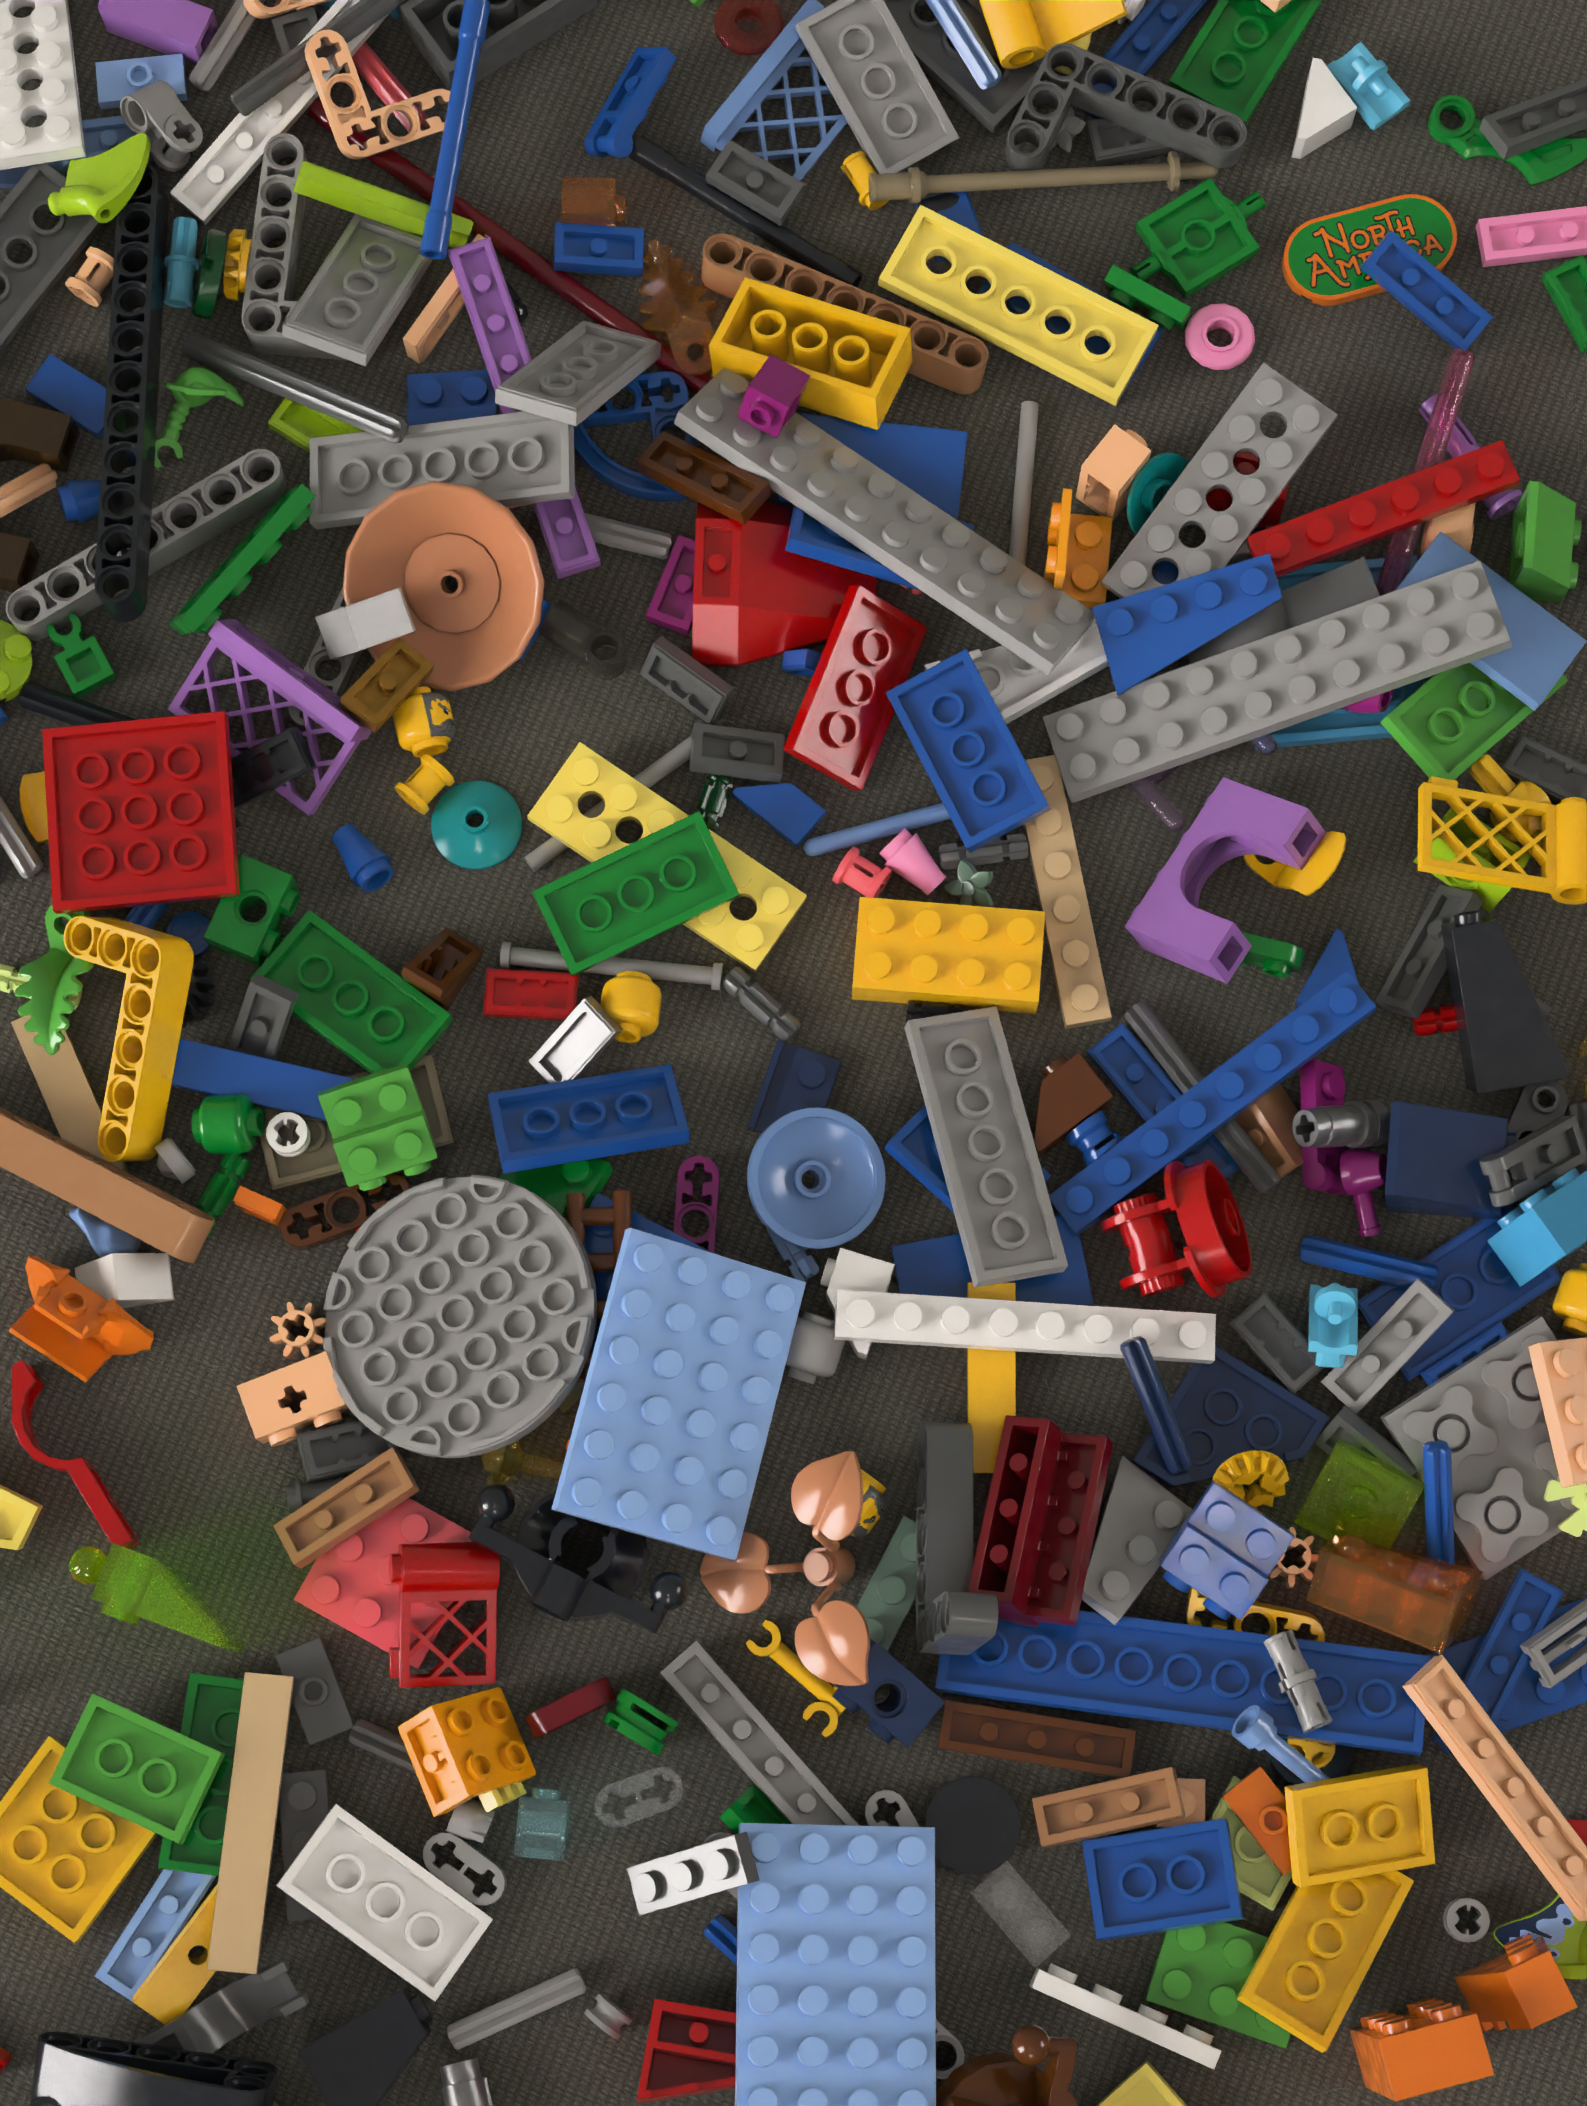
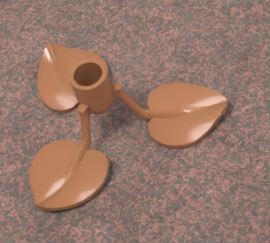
M845 1451L817 1460L804 1467L797 1474L791 1489V1502L794 1514L800 1522L806 1525H814L812 1536L824 1547L811 1550L807 1554L804 1563L767 1565L769 1560L767 1542L756 1534L743 1532L736 1561L705 1554L700 1574L701 1581L716 1602L726 1610L739 1614L754 1612L766 1603L771 1592V1581L768 1574L804 1572L812 1584L827 1586L811 1606L814 1617L801 1621L796 1627V1651L803 1665L817 1677L837 1685L859 1686L869 1682L870 1632L867 1621L862 1612L855 1605L847 1601L835 1600L827 1602L834 1592L841 1590V1584L848 1582L855 1572V1559L852 1553L847 1548L840 1546L838 1541L844 1540L856 1529L863 1506V1481L859 1461L854 1451Z

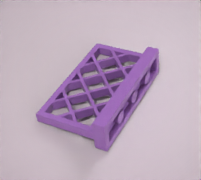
M236 619L217 620L208 633V636L212 639L168 710L176 716L194 714L185 705L194 691L207 689L211 712H219L221 708L217 687L236 683L241 710L226 713L228 717L242 715L247 742L234 744L230 741L231 757H234L244 752L241 748L248 747L250 749L269 739H256L252 713L272 710L277 735L285 731L281 708L288 706L297 707L303 713L306 729L301 734L303 737L307 736L309 751L317 766L313 770L316 788L309 799L296 791L294 780L275 789V791L308 816L314 815L361 740H367L372 731L339 705L341 698L239 621ZM220 650L232 659L235 678L215 681L212 662ZM243 668H245L253 675L245 676ZM205 677L206 683L199 684L202 678ZM259 679L265 683L268 689L270 705L251 708L246 681ZM279 695H281L287 701L280 703ZM314 721L321 725L323 728L315 729ZM330 732L344 744L335 759L321 761L317 734ZM330 765L324 774L322 766Z

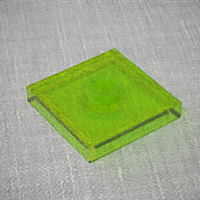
M1338 1438L1298 1511L1294 1523L1380 1567L1423 1491L1424 1482Z

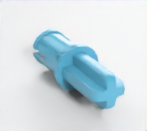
M176 217L174 219L170 255L164 259V264L167 266V282L163 302L174 308L192 307L195 271L200 267V262L195 259L198 225L197 221L193 218Z

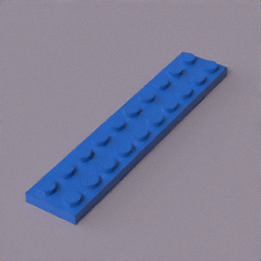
M1079 1610L1076 1626L1039 1622L1038 1627H1032L998 1618L995 1636L970 1655L940 1654L935 1690L941 1693L1232 1731L1236 1719L1245 1709L1252 1705H1258L1273 1718V1725L1277 1728V1735L1281 1738L1420 1756L1423 1747L1425 1716L1402 1686L1430 1661V1656L1296 1638L1309 1669H1314L1318 1679L1315 1683L1324 1705H1326L1333 1719L1331 1723L1319 1729L1303 1733L1297 1718L1298 1716L1287 1693L1282 1694L1278 1684L1281 1682V1679L1264 1645V1641L1273 1635L1122 1616L1117 1624L1113 1625L1099 1613Z

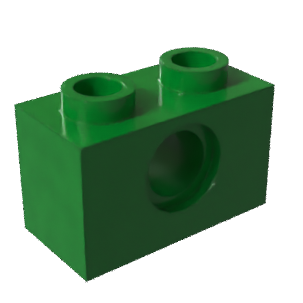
M242 854L238 862L240 896L221 898L203 937L210 948L259 968L264 963L265 958H268L280 944L281 933H278V930L285 916L290 918L294 914L301 894L297 891L299 886L293 875ZM259 904L267 907L266 914L261 920L257 922L245 921L246 911L251 906Z

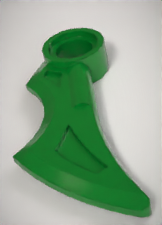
M1448 95L1435 103L1428 117L1427 127L1430 135L1436 141L1450 145L1465 160L1485 156L1503 160L1479 130L1482 119L1475 118L1473 106L1467 99L1458 95ZM1444 111L1458 113L1462 118L1463 126L1455 130L1444 127L1440 121V114ZM1587 137L1560 138L1505 159V161L1514 165L1523 174L1530 186L1538 185L1570 171L1587 159Z

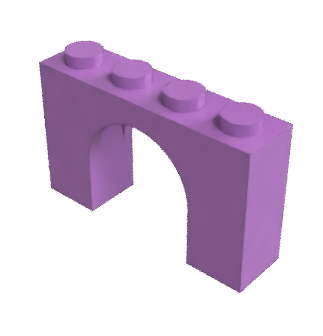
M99 0L98 10L107 32L167 55L183 53L185 61L193 65L198 63L219 29L212 9L189 0Z
M1223 777L1214 792L1207 798L1204 807L1189 830L1182 836L1179 845L1165 866L1158 872L1154 883L1140 904L1133 910L1125 928L1144 950L1228 984L1252 945L1234 922L1199 909V897L1206 880L1225 862L1250 854L1262 855L1302 870L1326 832L1309 808Z

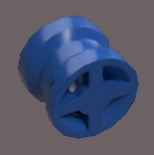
M1102 1111L1090 1116L1065 1137L1070 1147H1077L1082 1153V1162L1086 1167L1123 1140L1119 1133L1112 1132L1106 1125L1107 1117ZM1104 1143L1106 1144L1098 1151H1096V1149L1099 1148L1101 1145H1103Z

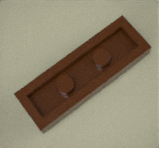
M662 431L636 459V465L640 474L743 525L772 494L769 482L665 431Z

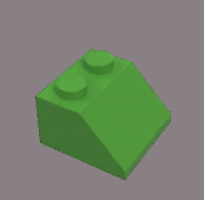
M1537 481L1529 482L1513 512L1508 582L1533 601L1561 603L1568 590L1575 589L1579 565L1578 562L1572 561V548L1579 544L1582 521L1581 519H1575L1576 502Z

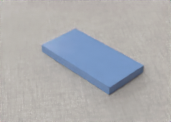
M1440 531L1396 590L1479 560ZM1482 563L1511 639L1512 648L1470 663L1535 711L1587 641Z

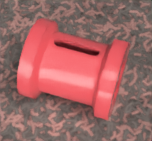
M853 846L839 864L832 881L838 885L843 882L865 897L878 898L887 885L893 870L887 866L883 869L862 857L860 849Z

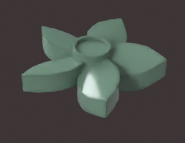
M965 859L960 860L957 869L958 879L949 882L944 888L952 895H962L960 905L974 906L975 902L985 907L994 906L990 894L984 889V887L991 884L993 871L977 872L974 865Z

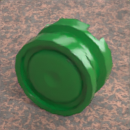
M622 1688L616 1697L619 1702L614 1711H608L602 1722L659 1757L665 1748L663 1740L668 1733L673 1734L679 1723ZM637 1705L658 1718L657 1724L632 1709L633 1706Z

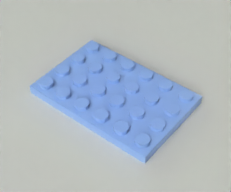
M625 1229L551 1510L726 1560L736 1561L806 1282L637 1229Z
M740 1823L739 1833L747 1832L760 1880L738 1887L735 2106H936L935 1827Z

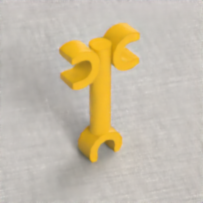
M765 1620L762 1626L772 1634L771 1644L763 1648L757 1646L755 1642L749 1639L746 1642L749 1651L759 1657L769 1656L821 1701L810 1704L804 1710L802 1718L808 1721L815 1712H826L830 1722L821 1734L825 1738L832 1735L837 1728L838 1717L846 1709L832 1697L837 1688L811 1673L803 1665L799 1656L781 1642V1633L778 1627L773 1622Z

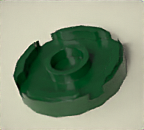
M210 229L205 236L199 263L200 267L198 268L197 289L194 290L192 314L195 317L209 320L212 317L223 268L227 232Z

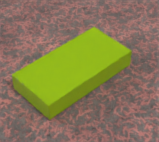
M287 398L282 401L267 422L270 429L310 453V438L364 432L357 427Z

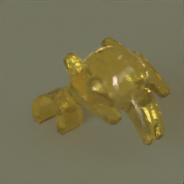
M520 1439L498 1450L481 1455L485 1470L492 1473L487 1478L488 1485L501 1484L506 1487L511 1482V1476L515 1475L519 1470H524L528 1474L532 1472L533 1475L539 1476L540 1474L545 1478L549 1476L559 1480L564 1462H552V1459L548 1458L544 1460L543 1457L539 1456L536 1458L535 1455L531 1454L525 1455L520 1446Z

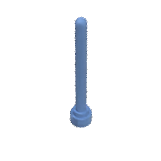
M942 802L810 838L804 844V851L809 856H817L898 834L904 828L909 831L951 818Z
M1258 1705L1248 1707L1236 1719L1232 1728V1735L1248 1749L1256 1748L1259 1751L1265 1749L1305 1783L1331 1779L1277 1735V1728L1273 1725V1718Z

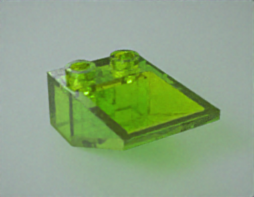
M115 1543L112 1544L107 1557L103 1551L94 1546L81 1547L71 1556L69 1570L72 1577L81 1584L91 1585L96 1583L91 1598L104 1603L100 1611L101 1613L137 1625L139 1617H142L239 1654L242 1653L244 1648L242 1641L174 1566Z

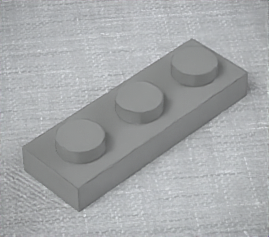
M1418 1278L1358 1342L1357 1355H1346L1344 1367L1333 1368L1321 1383L1357 1415L1455 1310L1421 1278Z

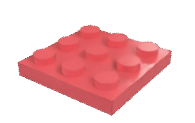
M408 1498L318 1557L294 1600L389 1653V1647H399V1583L390 1582V1554H398L399 1544L474 1542L468 1538L471 1532ZM445 1601L441 1603L446 1608H448L454 1601ZM432 1602L411 1603L410 1621L422 1632L442 1614ZM447 1621L429 1638L434 1644ZM410 1630L411 1645L418 1637ZM425 1643L410 1658V1665L418 1670L421 1669L431 1651Z

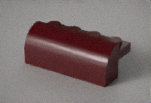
M1006 1415L968 1592L995 1594L998 1600L999 1619L1032 1627H1038L1039 1622L1076 1626L1113 1443L1108 1437L1062 1433L1050 1419Z

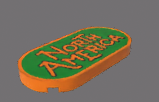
M1418 194L1399 195L1314 218L1296 228L1288 238L1282 258L1283 275L1293 292L1300 297L1303 295L1311 299V303L1321 306L1339 305L1387 291L1359 267L1388 232L1392 230L1441 272L1451 259L1456 247V226L1450 213L1439 202Z

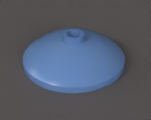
M820 1107L805 1108L780 1117L761 1134L749 1158L747 1187L756 1214L773 1234L787 1243L798 1247L824 1249L852 1240L862 1233L873 1221L881 1206L885 1192V1166L878 1145L859 1122L836 1110ZM806 1171L810 1172L815 1179L811 1189L806 1188L802 1184V1175Z

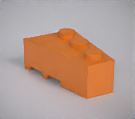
M1530 1933L1517 1937L1503 1945L1506 1951L1505 1954L1454 1977L1470 2011L1477 2013L1482 2032H1486L1492 2029V2027H1494L1495 2031H1501L1507 2028L1505 2021H1507L1511 2030L1533 2029L1578 2008L1543 1936L1533 1940Z

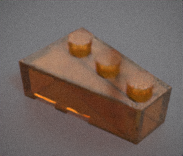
M1334 1535L1320 1550L1306 1601L1443 1654L1469 1621L1483 1571L1367 1543L1350 1535Z

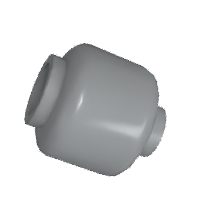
M804 1311L802 1317H797L786 1365L790 1366L788 1376L814 1384L817 1376L830 1377L835 1373L846 1342L845 1340H834L835 1320L808 1311Z

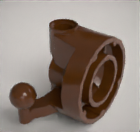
M1036 2025L1022 2026L1014 2033L1011 2042L1014 2055L999 2052L976 2056L956 2068L936 2092V2106H1078L1074 2096L1068 2092L1075 2065L1076 2040L1069 2037H1049L1042 2027ZM1049 2055H1052L1046 2065L1045 2072L1034 2066L1041 2064Z

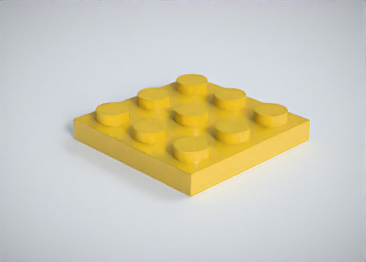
M48 1736L0 1801V1887L73 1943H79L158 1834L49 1784L66 1746L55 1737Z

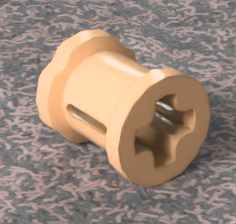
M90 246L85 253L87 256L86 261L75 277L67 279L65 285L79 299L98 307L102 302L100 295L113 277L114 258L106 252Z

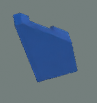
M792 783L736 787L732 792V797L796 849L826 816L825 809Z
M1336 928L1298 996L1295 1005L1301 1006L1346 971L1359 984L1343 931Z

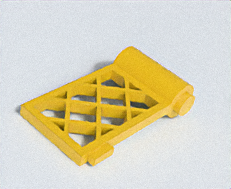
M1431 776L1428 783L1423 782L1418 788V871L1549 893L1552 899L1563 904L1587 903V801L1579 797H1569L1561 800L1560 804L1553 805L1458 788V781ZM1432 799L1446 801L1458 815L1445 824L1432 810ZM1478 807L1488 808L1501 823L1491 831H1488L1472 811ZM1522 814L1541 818V833L1534 839L1516 821ZM1461 820L1479 838L1469 848H1466L1450 830L1451 827ZM1505 827L1523 846L1512 856L1494 837ZM1438 837H1441L1457 855L1452 861L1432 858V842ZM1484 844L1501 862V865L1495 869L1483 867L1472 853ZM1526 852H1529L1541 866V877L1528 875L1516 860Z

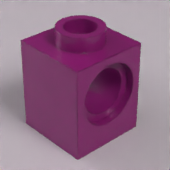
M770 354L748 385L737 418L777 439L799 407L810 375Z

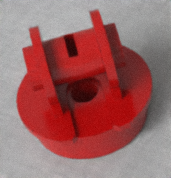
M1211 1160L1188 1167L1180 1161L1168 1163L1164 1171V1188L1167 1199L1158 1201L1156 1193L1124 1201L1114 1206L1115 1216L1100 1223L1103 1233L1120 1231L1124 1246L1129 1248L1130 1251L1128 1258L1133 1275L1119 1281L1122 1291L1140 1289L1142 1297L1156 1295L1185 1284L1182 1275L1192 1271L1195 1279L1206 1294L1212 1298H1217L1225 1294L1227 1284L1249 1277L1252 1271L1249 1240L1239 1207L1225 1177ZM1177 1212L1178 1220L1187 1243V1247L1183 1248L1185 1258L1178 1260L1165 1220V1216Z

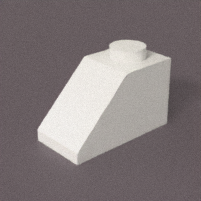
M840 1248L837 1260L828 1257L820 1285L828 1287L826 1300L834 1315L837 1289L887 1293L895 1264ZM849 1341L857 1358L867 1360L872 1342Z

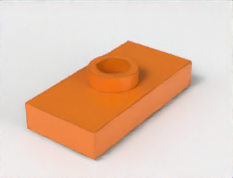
M1258 1766L1221 1797L1280 1874L1285 1875L1291 1870L1286 1800L1262 1767Z

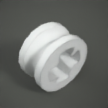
M283 1112L270 1120L266 1128V1138L277 1154L284 1157H295L302 1154L308 1148L311 1141V1132L306 1122L299 1115L292 1112ZM290 1123L298 1125L295 1132L300 1137L299 1140L293 1145L290 1141H287V1146L280 1145L282 1138L278 1134L279 1128L285 1125L290 1129Z

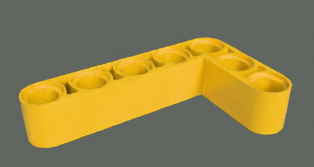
M76 916L70 919L64 930V944L69 954L127 974L98 1131L97 1144L99 1152L103 1158L110 1162L148 1161L156 1156L158 1152L154 1147L162 1140L194 963L192 947L183 938L118 918Z

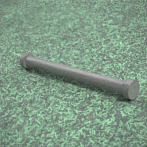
M502 942L500 969L510 970L511 965L569 971L560 951L513 947V942ZM612 957L583 972L616 976L623 971H637L647 974L654 980L711 985V990L720 991L723 963L714 962L713 967Z

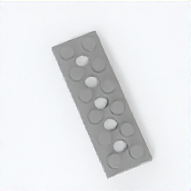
M1263 362L1106 574L1101 585L1119 598H1124L1167 585L1158 583L1152 575L1153 567L1162 561L1171 562L1177 567L1179 575L1174 582L1228 566L1247 540V536L1252 534L1334 423L1338 414ZM1268 416H1277L1284 421L1286 431L1278 438H1269L1260 429L1261 421ZM1249 452L1255 455L1259 461L1257 471L1249 475L1237 472L1233 466V459L1238 454ZM1220 488L1229 492L1232 497L1231 506L1224 511L1211 509L1206 502V496L1210 491ZM1185 526H1199L1205 533L1203 544L1196 548H1189L1183 545L1179 539V533Z

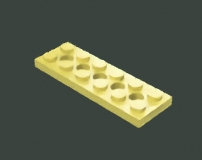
M922 205L919 206L878 280V286L1114 406L1117 405L1158 329V324ZM934 256H942L950 262L951 268L946 273L935 274L927 268L926 263ZM981 276L989 281L991 288L983 294H975L968 290L965 283L971 277ZM1013 296H1021L1029 302L1030 309L1023 314H1014L1007 309L1005 302ZM1060 316L1068 321L1070 329L1064 334H1053L1046 328L1045 322L1050 317ZM1099 336L1109 343L1110 349L1104 354L1096 355L1087 350L1085 341L1090 337Z
M581 742L578 743L527 815L529 821L591 863L632 844L622 842L616 835V829L623 821L633 820L640 824L643 829V834L640 838L642 839L689 816ZM587 795L599 796L605 803L604 811L594 818L585 817L578 809L580 800ZM709 829L740 894L739 897L750 898L755 903L757 911L749 920H738L730 912L729 907L733 901L731 900L683 923V925L755 973L803 905L807 895Z

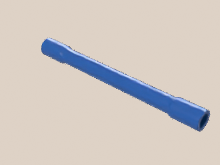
M464 0L458 33L459 46L430 209L425 218L419 252L422 256L429 259L444 260L447 255L452 227L451 214L480 50L485 41L491 3L488 0Z

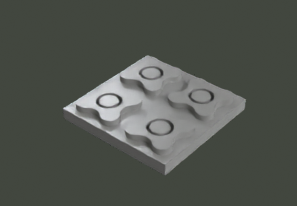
M1536 1316L1380 1417L1400 1451L1408 1457L1416 1468L1415 1475L1423 1487L1424 1444L1428 1441L1436 1442L1438 1440L1448 1443V1447L1451 1449L1454 1537L1480 1579L1485 1581L1560 1533L1562 1530L1558 1528V1525L1579 1509L1571 1504V1497L1551 1502L1544 1500L1547 1482L1550 1479L1557 1481L1559 1474L1528 1349L1529 1346L1540 1342L1557 1341L1542 1316Z

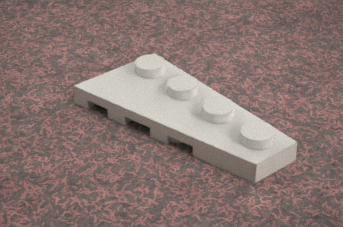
M1095 619L1089 629L1048 676L1003 645L982 652L980 649L969 652L1006 724L1109 666ZM940 660L924 665V671L940 663Z

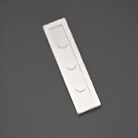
M1052 1963L1047 1972L1036 1967L1029 1984L1031 1988L1211 2069H1215L1221 2050L1210 2045L1214 2036L1186 2024L1183 2033L1165 2025L1168 2015L1143 2004L1140 2005L1138 2012L1121 2006L1119 2004L1123 1995L1099 1984H1095L1092 1992L1074 1984L1078 1975Z

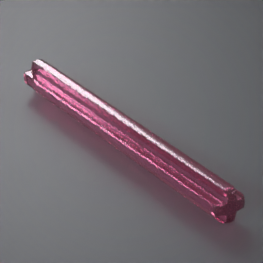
M1456 348L1451 352L1413 473L1443 461L1475 360V355L1470 351ZM1422 523L1393 533L1376 585L1380 596L1395 591L1404 580Z

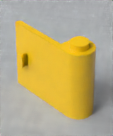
M979 0L1000 64L1005 69H1017L1045 57L1048 50L1054 45L1060 43L1070 44L1128 14L1123 0Z

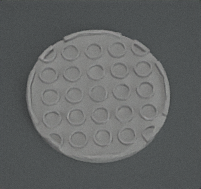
M471 1175L470 1177L451 1179L438 1178L408 1189L388 1201L361 1225L348 1242L347 1246L349 1249L345 1253L337 1272L332 1273L326 1292L323 1310L326 1311L327 1322L325 1323L323 1347L330 1360L334 1372L333 1378L338 1386L337 1390L352 1413L372 1432L396 1446L425 1456L464 1458L482 1455L512 1444L532 1432L546 1421L569 1395L582 1373L594 1339L597 1322L596 1284L587 1252L578 1235L568 1221L538 1195L507 1180L490 1176Z

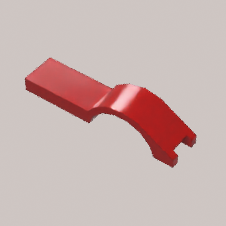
M20 1360L12 1366V1424L19 1444L34 1460L62 1473H69L114 1549L125 1554L139 1545L140 1542L92 1463L84 1458L71 1460L53 1458L42 1450L34 1437L31 1416L35 1400L45 1386L31 1364L27 1366L24 1360Z

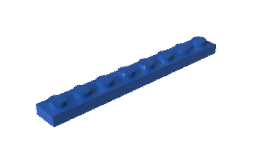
M1348 971L1344 972L1049 1195L1051 1204L1076 1236L1080 1235L1112 1211L1115 1205L1124 1202L1165 1171L1168 1163L1181 1159L1377 1011L1376 1005Z

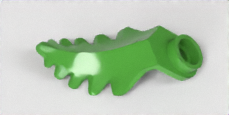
M52 905L48 908L45 915L50 949L47 954L25 964L19 969V976L30 978V980L15 990V996L31 999L18 1008L20 1016H31L24 1024L25 1030L28 1032H38L33 1039L34 1043L43 1045L46 1052L50 1055L56 1054L59 1051L60 1043L65 1041V1036L61 1030H67L70 1022L64 1014H71L75 1009L68 996L80 993L83 988V984L77 977L79 974L86 973L94 967V963L69 954L64 944V930L66 926L62 921V917L67 918L69 921L76 916L91 917L89 911L57 914L53 911Z

